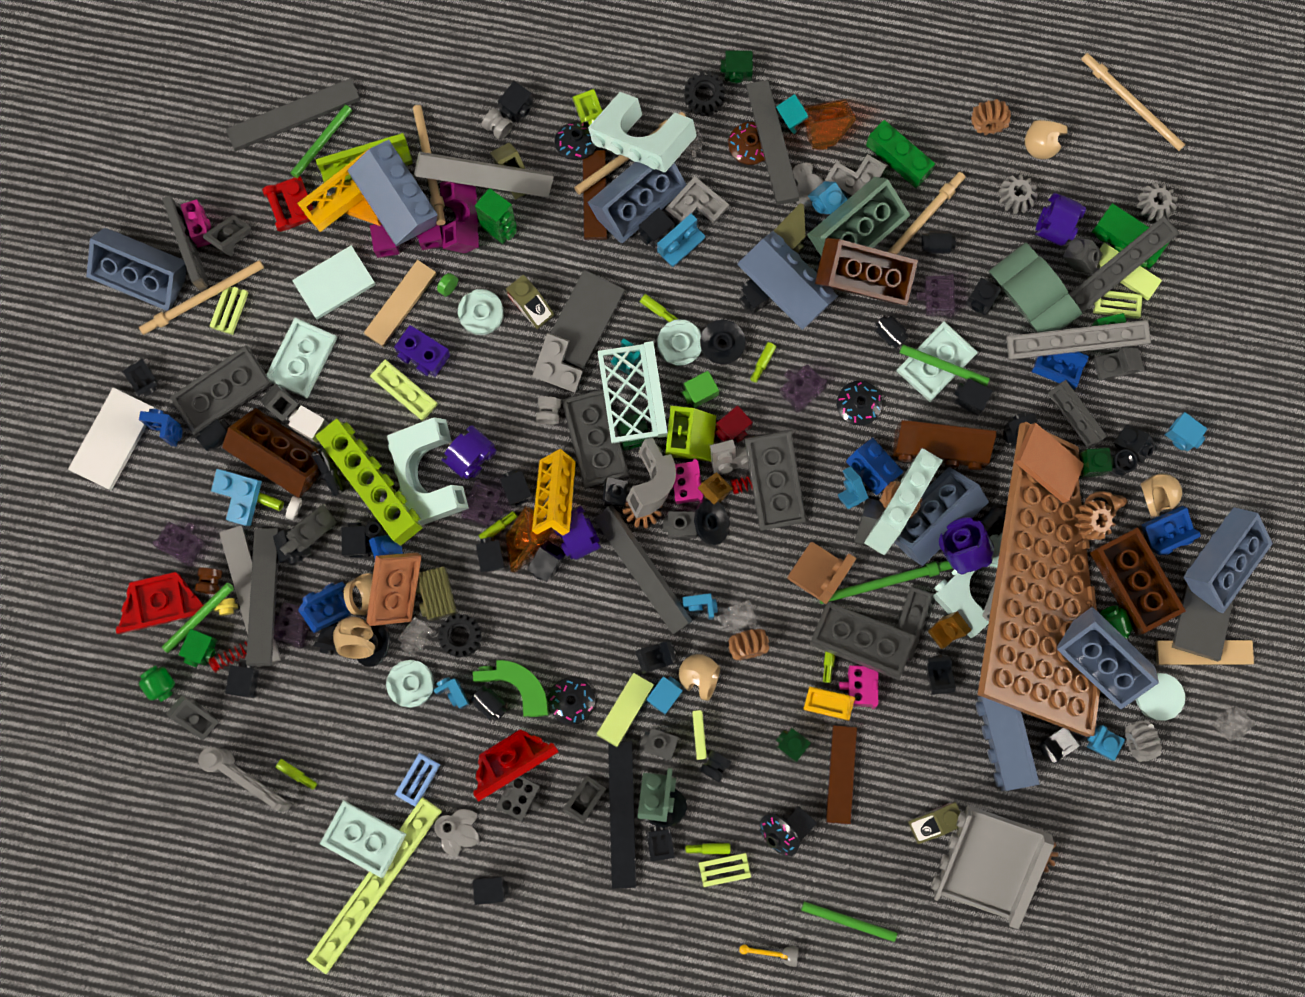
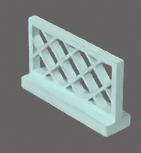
M653 341L644 342L641 345L598 351L611 443L667 437V426ZM640 351L641 360L636 367L625 360L630 352ZM614 355L620 361L611 370L604 365L603 356ZM622 362L633 369L626 380L615 373ZM641 364L643 372L638 369L641 366ZM605 370L610 373L607 378ZM635 372L644 377L645 382L640 389L629 383ZM612 376L623 382L616 393L609 389L607 385ZM626 385L637 392L630 403L619 396ZM645 387H646V394H644V393L642 392V390H643ZM609 393L613 395V398L611 400L609 398ZM639 394L648 400V406L643 413L632 405ZM616 398L627 405L620 416L611 410V404ZM629 408L640 415L633 426L622 418ZM648 410L650 413V418L647 415H645ZM612 415H613L615 418H617V420L615 421L614 424H613ZM642 418H645L651 423L652 432L642 433L635 427ZM619 421L631 428L626 436L615 437L614 428ZM632 431H635L637 433L634 435H630Z

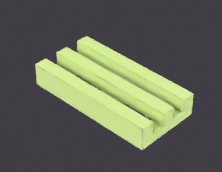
M229 287L222 291L210 327L233 335L248 292L236 287ZM230 292H231V296H230V298H229V301H228V304H227V306H226L225 312H224V314H223L222 320H221V322H220V325H218V323H219V321H220V318H221V315H222V313H223L224 307H225V305H226L227 299H228L229 294H230ZM238 294L240 295L229 327L226 328V323Z
M1109 291L1103 297L1136 301V304L1101 300V298L1094 303L1093 313L1113 316L1124 313L1125 317L1139 319L1141 317V294ZM1100 305L1126 309H1135L1136 311L1100 307Z
M701 710L692 711L696 759L703 760L707 758L703 713Z
M746 853L699 862L703 887L751 877ZM742 859L743 864L705 871L704 868ZM740 869H744L745 873L718 878L707 881L706 876L726 873Z

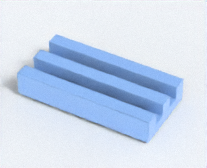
M419 752L395 795L416 806L441 764ZM422 760L425 761L408 793L404 795L403 791ZM432 765L433 768L431 769L429 775L427 776L426 780L421 786L416 797L414 798V800L411 799V796L413 795L415 789L417 788L418 784L423 778L428 767Z

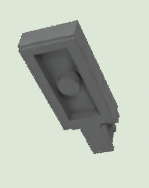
M322 504L287 532L286 536L289 541L280 547V550L285 556L296 548L299 552L305 550L333 527L337 521Z

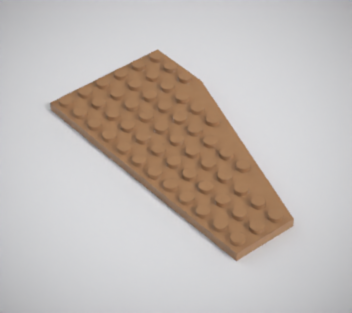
M1028 422L1019 424L978 695L1090 737L1095 735L1100 690L1057 650L1059 642L1073 620L1091 607L1097 611L1095 589L1090 584L1087 549L1090 548L1089 539L1078 534L1080 527L1075 526L1078 518L1074 515L1080 514L1078 507L1082 505L1079 478L1069 502L1062 503L1015 463V459L1031 425ZM1047 432L1080 460L1078 446Z

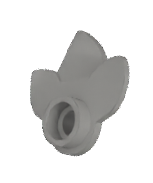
M801 163L792 170L799 194V201H796L798 205L802 203L804 207H811L813 205L808 195L824 181L821 177L812 174L813 165L811 163Z
M459 809L451 816L443 815L436 820L434 831L441 838L442 848L447 854L457 857L461 846L472 847L480 842L478 833L471 826L478 816L477 813L468 809ZM445 823H450L451 829L448 832L443 831Z

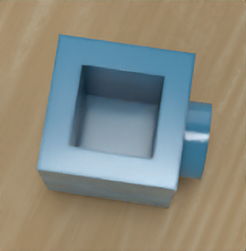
M824 181L808 195L813 207L820 214H831L848 200L837 183Z
M1184 412L1177 417L1165 433V436L1171 439L1173 445L1178 449L1189 451L1193 447L1197 449L1204 442L1206 437L1203 435L1207 428Z

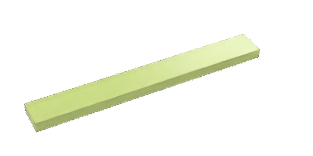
M424 797L420 799L399 829L407 835L384 878H380L369 871L307 958L308 962L323 973L328 974L442 813L441 809Z

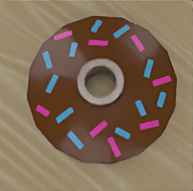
M744 122L736 126L728 139L729 151L732 157L739 163L746 165H757L765 161L755 122ZM753 138L755 142L749 143L747 139Z

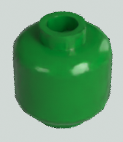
M1110 606L1102 610L1100 614L1123 637L1128 639V635L1133 630V624L1127 611L1118 606Z
M155 665L140 675L139 687L150 701L159 699L162 702L173 694L171 689L174 688L175 681L165 667L158 668Z

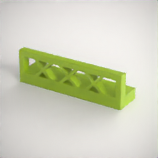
M404 133L316 159L323 181L326 182L367 149L388 139L406 166L413 164ZM350 174L345 177L344 182L352 180Z

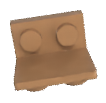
M810 542L787 578L827 604L857 558L848 553L844 560L838 559L814 542Z

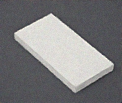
M112 388L68 470L112 491L146 428V425L139 421L140 411L149 412V409L155 408Z

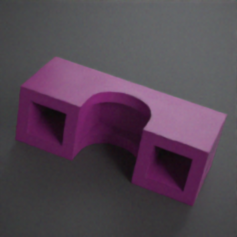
M448 181L441 182L440 196L443 197L444 205L452 209L456 217V221L442 226L443 249L467 253L479 248L478 215L475 208L477 203L476 186Z
M437 223L435 227L416 236L419 239L422 250L443 247L442 228ZM370 225L373 250L376 257L382 258L399 255V245L395 246L382 225Z

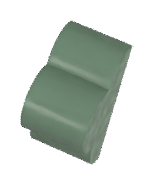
M1026 242L988 271L1036 333L1063 330L1082 315L1080 308L1069 295L1068 290L1057 274Z

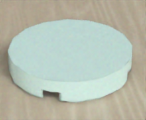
M476 289L461 299L458 305V317L461 325L468 332L475 335H486L494 332L500 326L504 317V308L501 300L495 293L486 289Z
M674 320L667 323L661 329L657 338V348L661 357L666 362L675 366H684L692 363L701 352V332L694 324L687 320Z
M415 660L399 662L391 669L386 681L387 692L391 699L400 706L409 708L420 706L428 701L433 693L435 684L433 674L429 668Z
M1157 673L1159 683L1138 697L1136 702L1146 717L1152 720L1166 721L1176 717L1182 711L1185 704V692L1176 678L1168 674Z

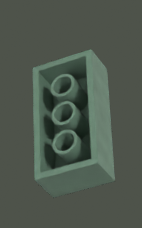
M873 177L807 235L821 256L826 238L841 239L873 248L905 221L910 214L889 180Z

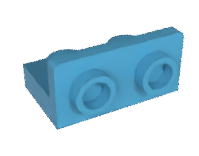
M692 213L657 243V252L671 267L677 265L705 239V235L697 228V219Z

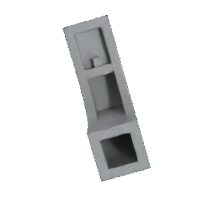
M653 438L645 439L638 452L650 474L651 480L632 486L626 498L636 519L650 515L658 510L665 502L675 482L676 468L672 455L662 456V451L656 445Z

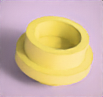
M234 598L223 599L214 608V611L219 612L221 616L234 614L235 609H238V604H235Z

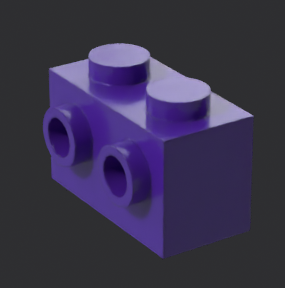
M411 325L408 326L394 346L398 353L397 357L407 364L412 362L417 365L416 369L425 376L430 374L436 377L450 357V352L447 348Z

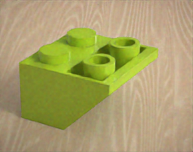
M670 406L665 455L671 454L672 458L697 459L699 461L711 462L710 445L714 444L716 415L695 408Z

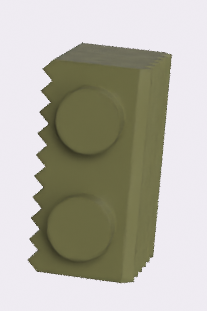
M440 567L419 573L416 592L422 595L423 603H419L422 616H427V620L433 621L457 614L446 568Z

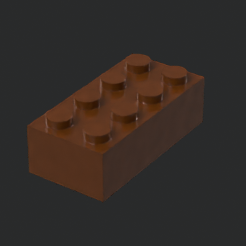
M826 238L815 284L892 304L907 306L918 260L841 239Z
M1138 527L1090 552L1120 608L1127 611L1136 636L1144 634L1186 612Z

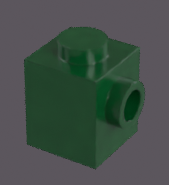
M725 51V59L720 61V73H725V81H730L731 83L752 81L753 51Z
M628 413L622 418L633 426L639 418V414L633 415V413ZM645 419L641 420L635 427L642 433L648 432ZM621 421L617 424L620 437L626 436L631 428ZM632 431L630 435H634L637 433L635 431ZM645 439L622 442L624 451L641 447Z
M1110 448L1086 449L1079 454L1080 461L1084 463L1080 478L1104 476L1112 471L1114 458L1110 455Z
M790 728L788 732L784 729L775 740L779 743L776 749L794 763L799 760L811 744L810 741L793 728Z

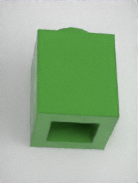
M709 371L683 384L684 391H682V395L686 403H691L693 408L719 395V389Z

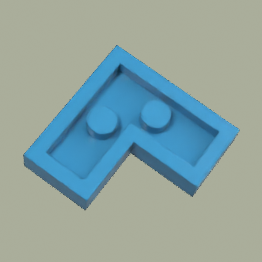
M216 469L211 492L231 497L226 520L251 526L262 483L261 480L223 469Z

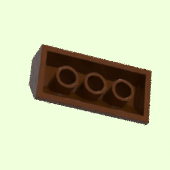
M257 408L251 410L228 428L222 448L297 498L308 491L320 476V470L311 456L315 451L318 453V448Z
M901 420L895 429L893 457H897L901 462H912L923 448L942 459L941 463H945L947 467L955 468L959 467V465H966L971 470H982V467L985 468L990 463L996 431Z

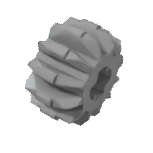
M1021 174L1017 179L1012 175L1008 181H1003L1001 184L1002 189L998 191V195L1002 197L999 200L1000 204H1007L1005 211L1012 208L1014 214H1017L1019 210L1022 213H1026L1028 208H1032L1035 205L1034 200L1037 199L1038 194L1034 191L1037 185H1030L1031 178L1025 181Z
M1157 182L1153 183L1151 187L1146 186L1143 189V193L1138 195L1140 202L1137 204V208L1143 209L1140 213L1141 216L1147 214L1148 221H1152L1153 218L1158 221L1163 216L1168 219L1171 216V212H1174L1177 208L1174 203L1178 197L1171 196L1174 189L1168 191L1166 190V184L1159 187Z
M1140 720L1126 726V743L1136 760L1146 762L1161 755V739L1158 737V732L1152 723L1148 720Z

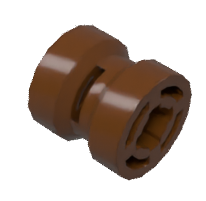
M199 567L197 574L199 582L195 585V591L215 595L220 589L218 581L222 577V571Z

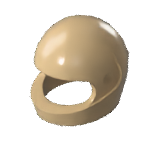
M1034 121L1025 137L1027 151L1037 159L1044 160L1053 157L1061 149L1058 136L1067 135L1068 127L1051 121Z
M1159 473L1141 483L1151 517L1159 516L1160 512L1164 509L1171 510L1175 508L1181 500V485L1172 475Z
M372 573L358 576L348 582L344 588L345 604L353 615H366L368 613ZM355 585L362 597L361 610L357 608L353 601L352 593Z
M351 616L337 624L333 632V640L339 655L352 659L367 658L373 655L375 645L369 641L373 636V631L366 623V620Z
M704 654L691 655L680 666V682L688 691L696 684L699 687L700 698L709 701L718 682L720 666Z

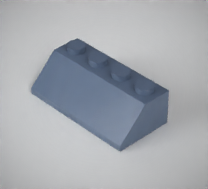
M389 139L368 149L348 169V173L395 246L436 226L438 214Z
M634 162L587 203L597 220L620 243H623L639 230V224L657 208L662 210L685 188L686 183L675 162L666 172L652 169L640 162Z
M103 228L90 238L87 278L166 311L172 308L185 282L187 268L183 259L108 228Z
M774 231L764 237L737 264L802 330L823 313L838 297L832 288L815 284L816 271L810 268L801 259L800 255L793 251L785 243L784 239Z
M948 467L926 488L921 497L922 502L919 510L912 518H909L894 542L908 557L923 566L941 549L939 537L941 533L944 535L948 530L947 526L951 522L960 518H973L989 501L979 484Z
M1233 507L1184 575V579L1191 592L1220 613L1226 611L1273 544L1259 514Z
M1093 607L1073 620L1057 646V650L1119 709H1123L1159 683L1155 666Z
M982 696L977 697V713L983 717L984 721L982 733L984 739L988 740L990 745L988 757L991 764L994 763L996 773H994L996 786L1000 787L1001 791H1009L1040 785L1021 711Z

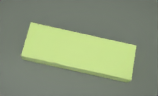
M1104 242L1099 249L1103 255L1097 267L1100 269L1119 252ZM1139 266L1120 283L1135 293L1141 294L1148 301L1162 280Z
M386 359L370 375L376 383L421 421H424L438 405L435 400Z
M633 673L597 732V736L618 747L652 691L654 684Z

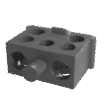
M519 776L507 785L496 806V811L501 810L522 821L528 808L538 811L541 804L533 800L540 786ZM528 784L532 786L530 792L524 790V787ZM521 795L526 796V802H519V797ZM518 806L521 808V812L515 814L513 808Z

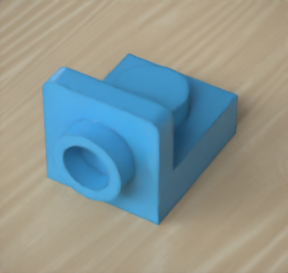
M851 466L843 470L846 479L843 483L847 490L838 494L840 501L848 509L868 499L861 477Z
M711 593L682 597L684 609L688 608L689 612L702 611V606H707L709 620L714 618V613H718L716 599L711 598Z
M447 677L437 683L438 687L434 689L435 694L440 695L450 690V693L447 695L454 707L458 706L460 709H463L470 705L457 679L451 680L450 677Z
M1100 725L1095 728L1094 736L1087 737L1089 741L1087 747L1111 761H1115L1125 739L1107 730V727L1104 725Z

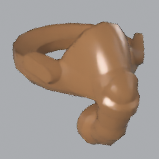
M1106 491L1094 492L1085 500L1087 502L1089 500L1092 501L1094 498L1102 497L1112 507L1110 513L1115 515L1121 507L1127 504L1125 497L1112 495V493Z

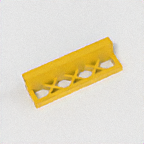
M365 152L297 203L319 232L323 231L364 199L353 179L349 182L344 181L345 177L349 174L348 169ZM331 187H336L335 193L331 196H326L327 191ZM313 201H318L317 207L309 212L307 206Z
M561 449L539 460L532 531L535 534H539L550 527L562 536L570 532L576 461ZM547 514V520L542 522V520Z

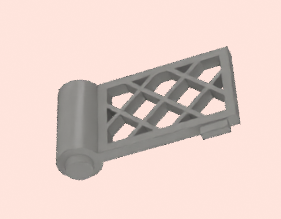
M206 748L200 753L198 763L204 771L224 773L278 812L289 811L292 804L234 765V756L229 750Z

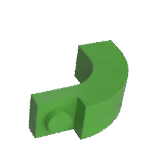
M496 660L497 670H493V666L478 667L479 671L473 672V681L475 683L505 681L515 685L522 696L523 717L549 716L545 690L539 680L525 667L510 661Z

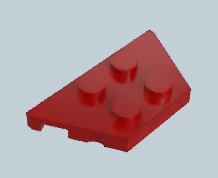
M177 572L130 582L126 592L127 599L123 603L121 610L123 613L120 624L116 627V634H124L191 618L204 604Z
M518 730L479 754V768L476 772L478 786L473 791V795L478 802L557 754L559 752L553 743L547 744L535 735L531 736L526 731Z

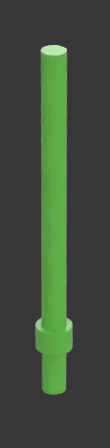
M948 560L939 563L936 561L930 562L925 567L836 590L828 602L927 575L929 577L937 576L940 574L939 572L953 568Z

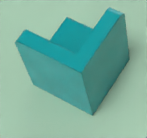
M795 94L776 106L793 134L797 132L795 127L809 117Z
M624 338L621 341V347L635 346ZM640 351L630 352L625 360L636 367L641 360ZM614 356L611 364L616 366L620 360ZM623 362L618 368L627 375H630L633 371L632 368Z

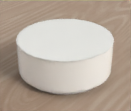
M295 496L291 498L285 518L293 521L296 520L302 505L301 498Z

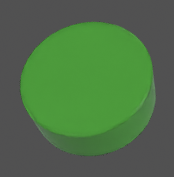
M452 273L445 274L438 283L437 291L445 297L450 295L457 286L458 278Z

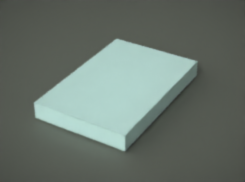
M352 246L347 247L292 280L316 320L376 285Z
M294 318L266 375L273 384L276 383L280 387L307 399L337 340V336Z
M945 321L916 349L962 368L978 353ZM911 357L897 369V372L929 402L956 376Z
M343 800L320 844L380 878H384L407 834Z

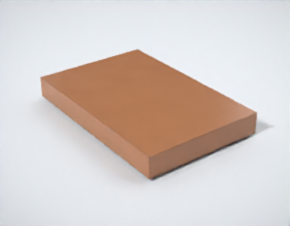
M1037 423L1030 425L1015 459V463L1062 503L1069 502L1084 466V463Z
M419 553L376 556L366 620L369 626L412 622L422 557Z

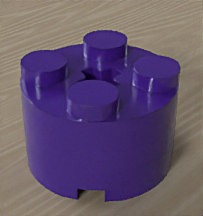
M1055 192L1048 199L1052 203L1041 211L1035 228L1038 232L1035 235L1062 246L1067 243L1068 239L1072 241L1078 232V228L1075 226L1078 219L1080 220L1083 217L1086 207Z
M473 425L466 429L469 433L465 436L460 434L450 444L444 453L447 458H442V461L462 479L475 478L482 470L480 465L485 460L489 461L497 452L494 448V443Z
M582 506L571 510L569 533L562 536L554 530L557 536L560 535L564 540L561 546L566 556L575 560L602 548L598 543L600 540L589 517L585 519L583 515L585 510Z
M968 517L960 518L947 526L948 530L944 535L941 533L939 546L951 567L958 574L963 575L967 572H973L992 563L994 544L980 521H973L972 518Z

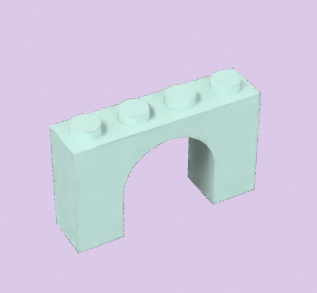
M619 92L588 127L593 144L610 150L617 155L620 154L630 158L634 162L645 164L652 169L666 172L697 136L693 119L674 112L657 132L645 137L629 136L627 132L642 116L638 98Z
M434 417L387 435L389 441L388 448L394 461V472L398 477L400 485L399 491L408 501L405 503L409 510L413 508L421 519L418 522L421 526L469 509L463 486L450 485L429 493L422 487L418 479V465L423 455L431 449L452 442L446 419Z
M923 448L920 450L902 477L901 484L865 540L864 543L883 555L887 553L905 527L943 461L942 459Z
M1003 532L1000 535L995 534L990 537L994 544L993 561L989 565L991 567L997 568ZM953 570L951 573L954 577L948 582L945 579L942 580L934 588L937 592L933 595V598L948 614L956 611L959 612L971 628L967 635L972 638L985 628L989 621L982 616V608L974 601L970 593V579L975 571L961 575L956 570Z

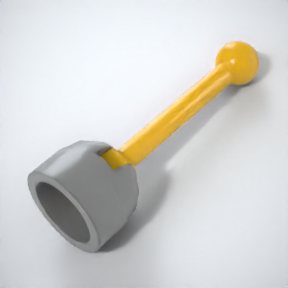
M745 944L739 948L741 954L755 953L780 957L784 964L797 967L799 947L788 946L782 952L749 948Z

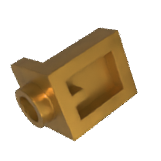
M717 472L698 487L714 505L717 502L720 503L733 489Z
M956 611L938 620L928 630V633L938 646L943 649L953 640L966 636L971 631V628L959 612Z

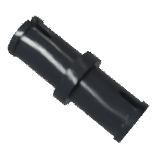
M325 448L318 449V453L315 451L311 456L320 470L319 475L321 479H325L332 496L339 495L338 490L344 492L346 488L337 474L338 469L330 461Z

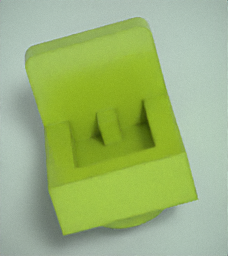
M594 89L572 97L582 123L588 121V124L591 125L603 111Z

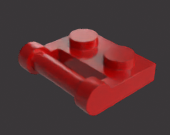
M301 176L276 185H268L262 189L264 196L268 198L275 216L277 231H286L310 222L297 204L308 195ZM283 193L292 218L285 219L276 195ZM312 203L307 206L309 212L313 210Z

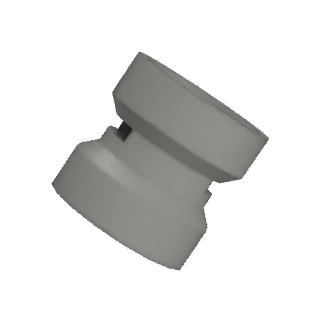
M493 108L486 114L481 125L486 130L493 131L494 136L502 140L510 132L513 121L507 117L503 118L501 112Z
M539 397V412L536 414V422L549 425L559 424V415L557 413L561 407V400L554 397Z

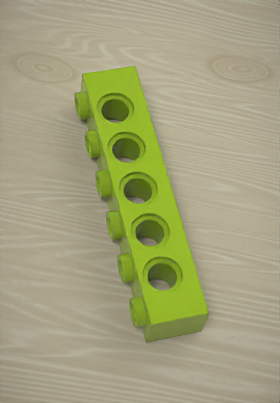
M336 418L316 434L315 437L391 539L400 546L423 529L418 522L421 519L413 508L410 510L405 505L408 502L399 490L395 492L392 488L394 482L386 473L382 474L380 472V463L375 457L368 456L366 453L368 448L363 441L355 439L353 436L355 430L348 422L342 423ZM348 442L347 447L341 450L342 445ZM358 459H361L360 464L357 467H354L355 462ZM374 476L373 482L367 485V480ZM387 493V498L380 502L381 496ZM400 511V516L393 520L395 512Z

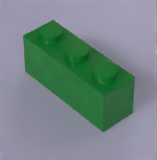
M885 120L868 137L866 146L916 189L931 174L936 164Z
M489 188L476 203L475 208L481 228L504 244L506 240H511L517 231L512 204Z
M1112 203L1092 233L1100 241L1108 242L1115 247V250L1121 252L1150 227ZM1169 243L1145 261L1141 267L1150 269Z

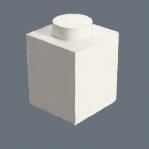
M303 406L292 412L289 418L290 423L288 424L294 431L315 443L318 442L315 435L329 425L324 418Z

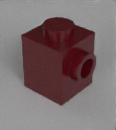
M737 405L716 423V434L723 442L733 440L740 443L747 437V431L752 427L753 422Z

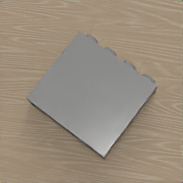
M967 805L965 812H960L956 824L958 830L956 834L952 833L950 836L948 855L944 854L942 856L939 866L941 872L939 876L935 875L932 881L931 889L934 890V900L938 901L940 895L1007 918L1009 926L1019 930L1054 847L1053 836L1047 832Z

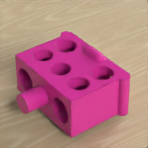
M197 199L181 204L191 239L198 248L211 244L203 238L204 234L212 228L203 206Z
M694 459L693 462L675 464L676 477L672 489H674L676 504L700 501L701 503L704 500V494L698 489L702 483L699 462L697 459ZM679 470H684L683 474L681 475L677 474V472ZM681 481L686 482L683 486H680L679 483ZM686 492L687 496L681 497V494Z
M849 666L848 682H839V690H848V695L853 697L856 695L860 696V701L854 700V707H871L875 709L878 706V672L864 666ZM859 672L861 677L855 676L854 673ZM854 684H859L861 688H855Z

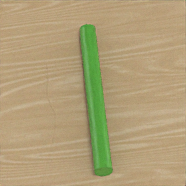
M344 105L290 173L295 178L302 174L352 112L349 106Z
M902 345L899 352L959 377L969 378L985 387L990 379L906 345Z
M227 582L162 646L163 650L169 653L188 635L190 629H194L234 590V587Z
M805 901L803 902L801 911L892 942L896 940L897 933Z

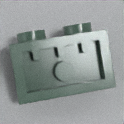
M668 768L667 775L643 772L638 809L639 819L667 822L668 812L673 813L674 798H670V792H675L676 778L672 777V768Z

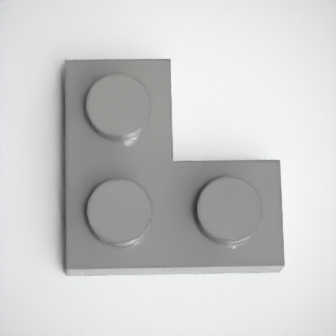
M867 154L857 172H854L836 161L825 181L836 182L843 194L850 198L873 177L880 178L887 165Z
M694 176L668 205L665 213L676 222L681 223L689 214L692 213L693 215L698 210L715 224L729 208V204Z
M547 333L532 377L576 393L584 370L563 362L570 340Z
M733 440L710 445L711 463L714 473L726 474L733 469L749 468L745 447L736 449Z

